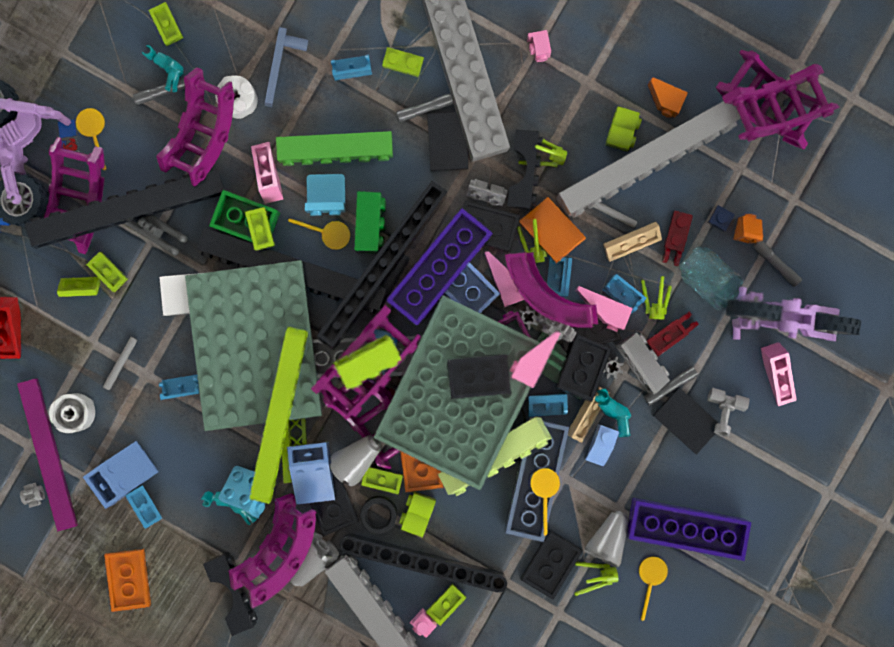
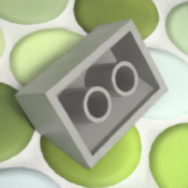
M633 333L615 345V347L647 393L656 394L670 381L667 377L669 373L663 365L660 367L656 361L658 357L652 349L649 351L645 345L647 341L644 336Z

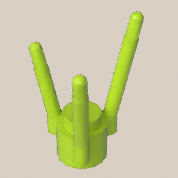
M543 139V144L552 149L535 145L536 149L549 153V160H552L551 162L541 161L540 166L557 168L558 164L564 165L567 151L562 150V147L556 146ZM526 161L518 162L520 165H527Z
M533 219L535 247L530 248V252L522 230L518 226L517 231L525 253L534 252L536 263L545 262L547 253L542 247H539L537 220Z
M661 276L658 304L652 303V307H650L645 281L641 280L643 295L646 297L645 314H649V319H664L665 314H667L672 286H668L664 304H662L664 276Z
M575 563L576 566L603 569L600 571V577L586 580L587 584L602 581L601 583L574 593L575 596L618 582L616 567H610L609 564Z

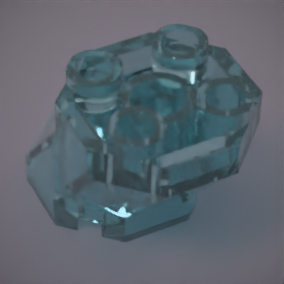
M696 247L693 254L680 266L682 271L681 277L684 282L692 287L716 310H721L720 307L727 308V301L738 297L740 292L737 290L738 285L742 287L743 284L740 274L733 271L709 248Z

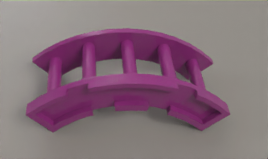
M740 50L739 53L745 62L731 83L719 82L715 88L721 96L738 88L737 86L750 67L757 73L749 87H754L755 90L763 79L768 83L776 80L782 83L786 80L775 75L760 60L756 52ZM797 90L802 104L811 108L808 113L821 108L817 98ZM786 91L782 92L783 94L790 97L789 93H786ZM765 100L759 109L766 125L778 124L777 120L774 121L766 116V111L770 104L768 100ZM792 100L783 112L786 121L795 109ZM743 103L751 122L757 125L750 106ZM812 121L799 125L797 129L781 135L783 136L782 141L804 150L808 145L804 138V132Z
M813 64L790 75V80L779 83L776 80L763 84L761 86L762 89L755 90L754 87H738L722 96L725 104L736 106L746 132L738 135L739 139H747L750 142L776 133L783 135L790 132L791 128L821 116L826 118L834 114V110L838 109L839 106L835 103L828 104L818 81L819 75L824 73L822 67ZM806 81L811 84L821 107L806 114L796 90L798 85ZM783 91L789 93L799 116L789 121L785 120L775 97L777 93ZM765 98V100L769 101L778 124L766 125L757 104L759 99ZM743 103L750 106L758 127L753 128Z
M197 67L184 77L185 101L188 103L186 112L182 113L178 125L180 130L176 138H171L164 149L156 155L161 171L167 173L175 166L188 172L192 186H196L205 179L228 140L235 96L232 82H227L221 88L209 84L204 80L203 70ZM204 90L217 95L218 107L205 102ZM202 109L217 115L214 129L199 123ZM196 130L211 136L206 149L190 143ZM189 150L201 156L194 166L179 160L185 151Z
M57 137L54 144H51L49 148L52 163V180L48 189L50 196L44 218L49 217V214L53 212H67L66 210L58 209L61 195L85 200L87 206L92 201L99 200V202H102L105 178L101 177V168H105L103 148L95 146L93 152L89 153V155L63 149L61 138ZM64 157L87 162L89 172L65 167ZM63 174L88 180L89 192L84 193L62 187ZM94 232L69 239V241H73L76 244L79 253L86 254Z
M534 252L505 255L511 279L517 287L519 294L534 310L552 321L568 326L593 327V324H598L597 305L572 302L554 292L547 285L536 266Z
M385 305L364 328L360 336L342 353L338 360L357 351L364 342L368 344L377 340L373 332L378 326L380 328L383 327L405 346L399 354L402 360L408 353L412 354L418 347L416 343L421 336L417 335L411 341L388 322L389 319L386 316L391 310ZM402 360L398 361L395 367L387 369L383 374L380 372L378 376L374 377L377 381L368 391L362 385L353 388L362 396L355 404L332 384L331 379L334 376L340 377L334 364L317 380L311 390L316 394L321 389L330 392L349 409L343 417L347 420L351 415L357 416L362 410V404L378 387L381 386L383 388L390 381L391 378L388 376Z
M367 378L362 381L361 385L368 391L375 381L372 378ZM344 385L338 390L345 395L353 388L350 387L347 389ZM379 386L372 394L380 400L377 406L360 418L351 415L347 419L351 428L355 432L357 431L362 438L371 435L364 423L384 409L387 410L393 399V395L385 386L383 388ZM321 390L325 405L333 408L344 417L349 409L330 392ZM357 394L350 400L355 404L362 396ZM392 447L383 453L381 449L374 460L379 467L389 470L392 467L388 459L400 452V450Z
M292 493L275 499V512L272 522L274 526L271 533L267 534L260 545L259 552L253 558L249 557L240 565L229 570L231 588L236 590L245 586L249 590L252 608L264 603L277 594L301 567L313 540L316 522L315 510L313 509L305 513L296 509L295 495ZM294 518H296V531L292 529ZM289 536L293 539V543L287 553L282 548ZM278 555L283 562L273 572L268 566ZM261 573L268 577L258 585L251 582Z

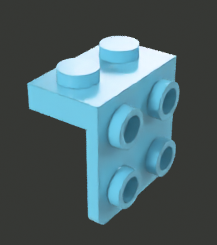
M343 174L308 175L305 211L310 213V216H321L322 213L341 215V212H346L345 176Z
M235 466L218 498L221 502L242 509L258 519L264 511L266 503L250 500L255 472Z

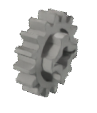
M540 313L536 318V321L543 326V332L550 336L556 331L560 333L557 340L562 339L572 342L576 335L572 327L552 321Z

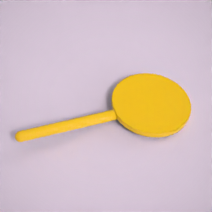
M84 109L76 118V127L82 135L93 137L95 146L99 147L96 136L104 129V117L96 109Z
M288 219L290 223L321 232L324 244L330 249H342L350 240V231L342 222L333 221L321 229L294 219Z
M542 468L532 475L530 484L533 492L543 498V534L546 536L547 498L557 493L560 487V480L553 470Z
M655 556L644 559L639 566L640 578L648 584L641 616L642 621L645 620L652 586L661 584L668 574L666 563Z

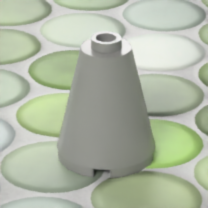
M368 435L333 453L329 457V460L331 459L329 466L332 473L339 481L343 482L345 480L349 483L348 486H355L360 482L381 451V442L375 439L374 436Z
M620 511L612 512L587 543L584 551L594 558L601 559L606 564L619 567L629 520L626 518L627 515Z
M314 532L307 556L299 570L290 580L293 585H306L337 561L339 556L337 548L330 540L324 541L322 539L323 535Z

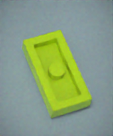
M166 2L148 10L166 46L184 38Z
M387 47L382 67L419 77L424 57Z
M265 207L245 212L254 249L260 250L275 246Z
M101 251L86 264L112 292H116L128 280Z
M99 277L61 278L57 294L59 297L97 295L101 281Z
M369 467L363 476L361 485L399 494L403 475Z
M452 583L430 606L426 613L441 626L467 597Z

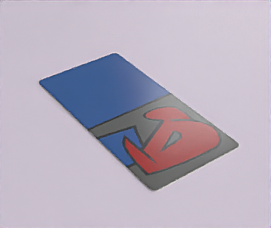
M71 120L68 126L58 122L63 149L79 152L74 120Z

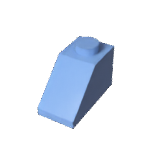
M598 424L585 460L604 466L613 451L619 431Z

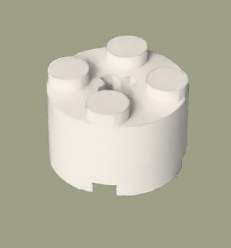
M236 75L224 77L217 87L221 88L230 81L233 84L235 96L240 95V98L234 100L233 118L241 119L253 113L257 107L258 97L250 82Z
M79 393L62 395L51 404L49 418L56 429L63 433L85 430L91 426L95 418L94 402L92 399Z

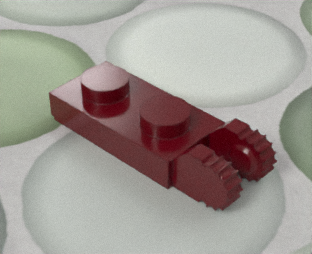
M673 211L664 244L663 263H667L670 250H674L676 254L673 265L678 267L682 252H684L693 215Z
M690 311L679 319H675L646 340L648 346L655 352L657 357L689 335L688 333L699 325L695 321L686 328L682 326L681 323L692 315Z

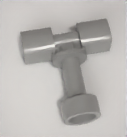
M715 388L710 389L707 401L719 404V408L722 410L720 423L715 425L714 433L719 436H730L731 427L728 425L730 411L735 409L746 411L749 406V398L739 395L731 397L725 395V391Z

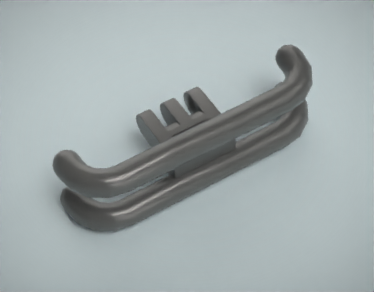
M154 215L144 219L141 218L138 223L134 221L124 223L174 256L179 255L180 252L175 246L160 238L163 232H167L182 243L188 240L186 235Z

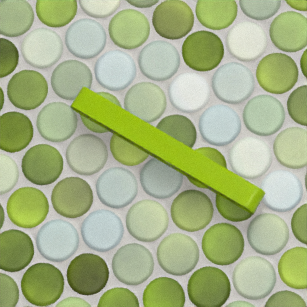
M288 327L286 330L250 492V500L270 504L273 496L308 337V331L292 327Z

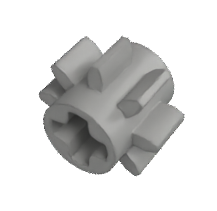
M526 306L525 312L522 310L518 311L521 314L520 317L524 325H527V329L530 330L531 324L534 326L538 325L535 322L537 316L535 315L536 310L530 311L529 307ZM531 313L532 322H525V317L523 315H528Z
M610 357L608 358L603 371L607 373L606 379L610 375L617 379L616 374L623 373L620 370V366L624 365V363H618V357H614L613 360ZM614 363L616 370L609 372L608 364L612 365Z
M36 483L23 486L24 490L20 492V499L24 505L28 504L29 508L42 504L41 500L45 499V492L42 486H37Z

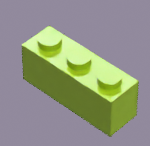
M385 335L333 364L348 389L350 387H358L367 378L378 376L380 371L385 368L395 367L398 361L402 359L391 338Z

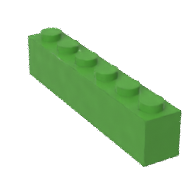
M391 131L276 137L277 161L282 163L283 166H293L295 162H301L302 165H312L315 161H321V164H331L335 160H340V163H350L351 160L359 159V162H369L370 159L378 158V161H389V158H393Z

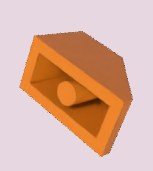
M652 77L648 87L657 110L661 111V114L666 117H676L688 92Z
M745 214V216L739 217L733 240L749 244L762 241V220L756 219V215Z

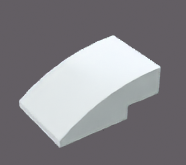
M185 275L160 277L163 316L190 314Z

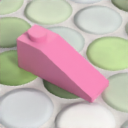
M270 142L251 146L258 189L264 203L268 204L283 200L281 184Z
M489 251L485 252L484 255L496 288L500 293L499 296L503 307L523 301L524 299L519 294L509 275L508 269Z
M576 287L575 291L587 305H597L598 318L608 325L607 329L614 332L625 329L633 308L583 287Z
M556 331L521 357L519 362L514 361L510 372L513 373L511 377L534 387L560 333Z
M779 342L761 348L764 367L777 405L781 406L796 401L789 352Z

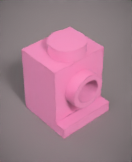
M547 30L528 33L527 42H531L529 43L530 54H534L536 62L546 61L551 55Z
M423 608L410 622L414 626L412 629L419 636L423 635L426 638L437 627V623Z

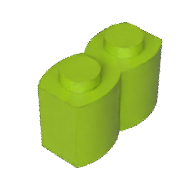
M618 106L615 110L605 145L626 152L629 148H633L636 137L633 136L634 131L639 129L642 121L639 118L640 113Z
M414 491L413 496L409 494L406 502L408 510L406 513H402L399 524H402L401 530L423 537L436 499Z

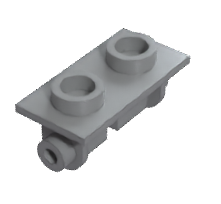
M477 179L470 181L466 196L474 200H482L492 205L503 207L508 191L504 189L505 187L491 184L489 190L486 189L487 182Z

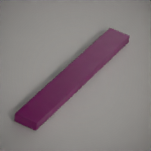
M36 378L18 383L17 386L57 532L76 527L78 523L39 380Z

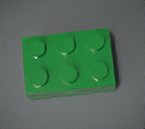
M223 190L209 226L253 243L245 212L265 207L272 235L281 213L271 207Z
M357 191L354 250L359 254H378L384 246L381 231H385V219L382 217V212H386V200L380 192Z

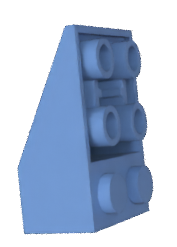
M135 441L97 466L83 478L106 509L124 498L125 495L135 490L159 471L139 443Z
M329 442L287 447L296 504L335 500L333 475L329 466L331 463V459L329 460Z

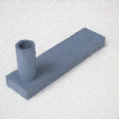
M281 27L278 30L265 98V106L268 107L273 106L284 46L306 51L308 45L307 39L286 35L287 29Z

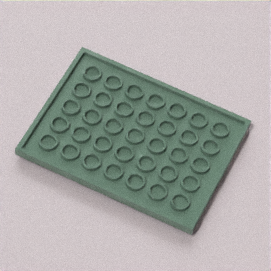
M302 260L185 275L204 431L266 423L288 327L308 331L289 420L322 416L319 392L316 394L311 390L318 378Z
M442 296L374 438L481 490L531 386L512 378L513 373L510 372L514 361L519 362L521 357L539 345L540 342ZM507 354L511 394L451 399L447 359Z

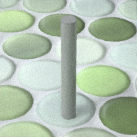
M601 202L594 207L632 228H635L637 221Z
M130 337L103 388L111 389L138 341L136 338Z

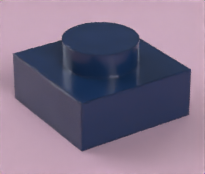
M718 205L707 223L725 232L735 214Z

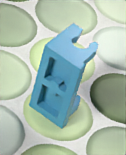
M369 54L360 57L331 60L332 73L335 80L372 75Z
M550 257L547 285L560 296L568 297L572 258L563 257L559 262L555 263Z
M617 274L613 275L602 289L603 292L616 302L633 308L631 314L646 300L643 294Z
M198 375L166 379L159 383V387L162 388L160 400L200 393Z
M567 394L527 396L528 417L567 415L568 413Z
M143 485L125 495L145 529L162 519Z

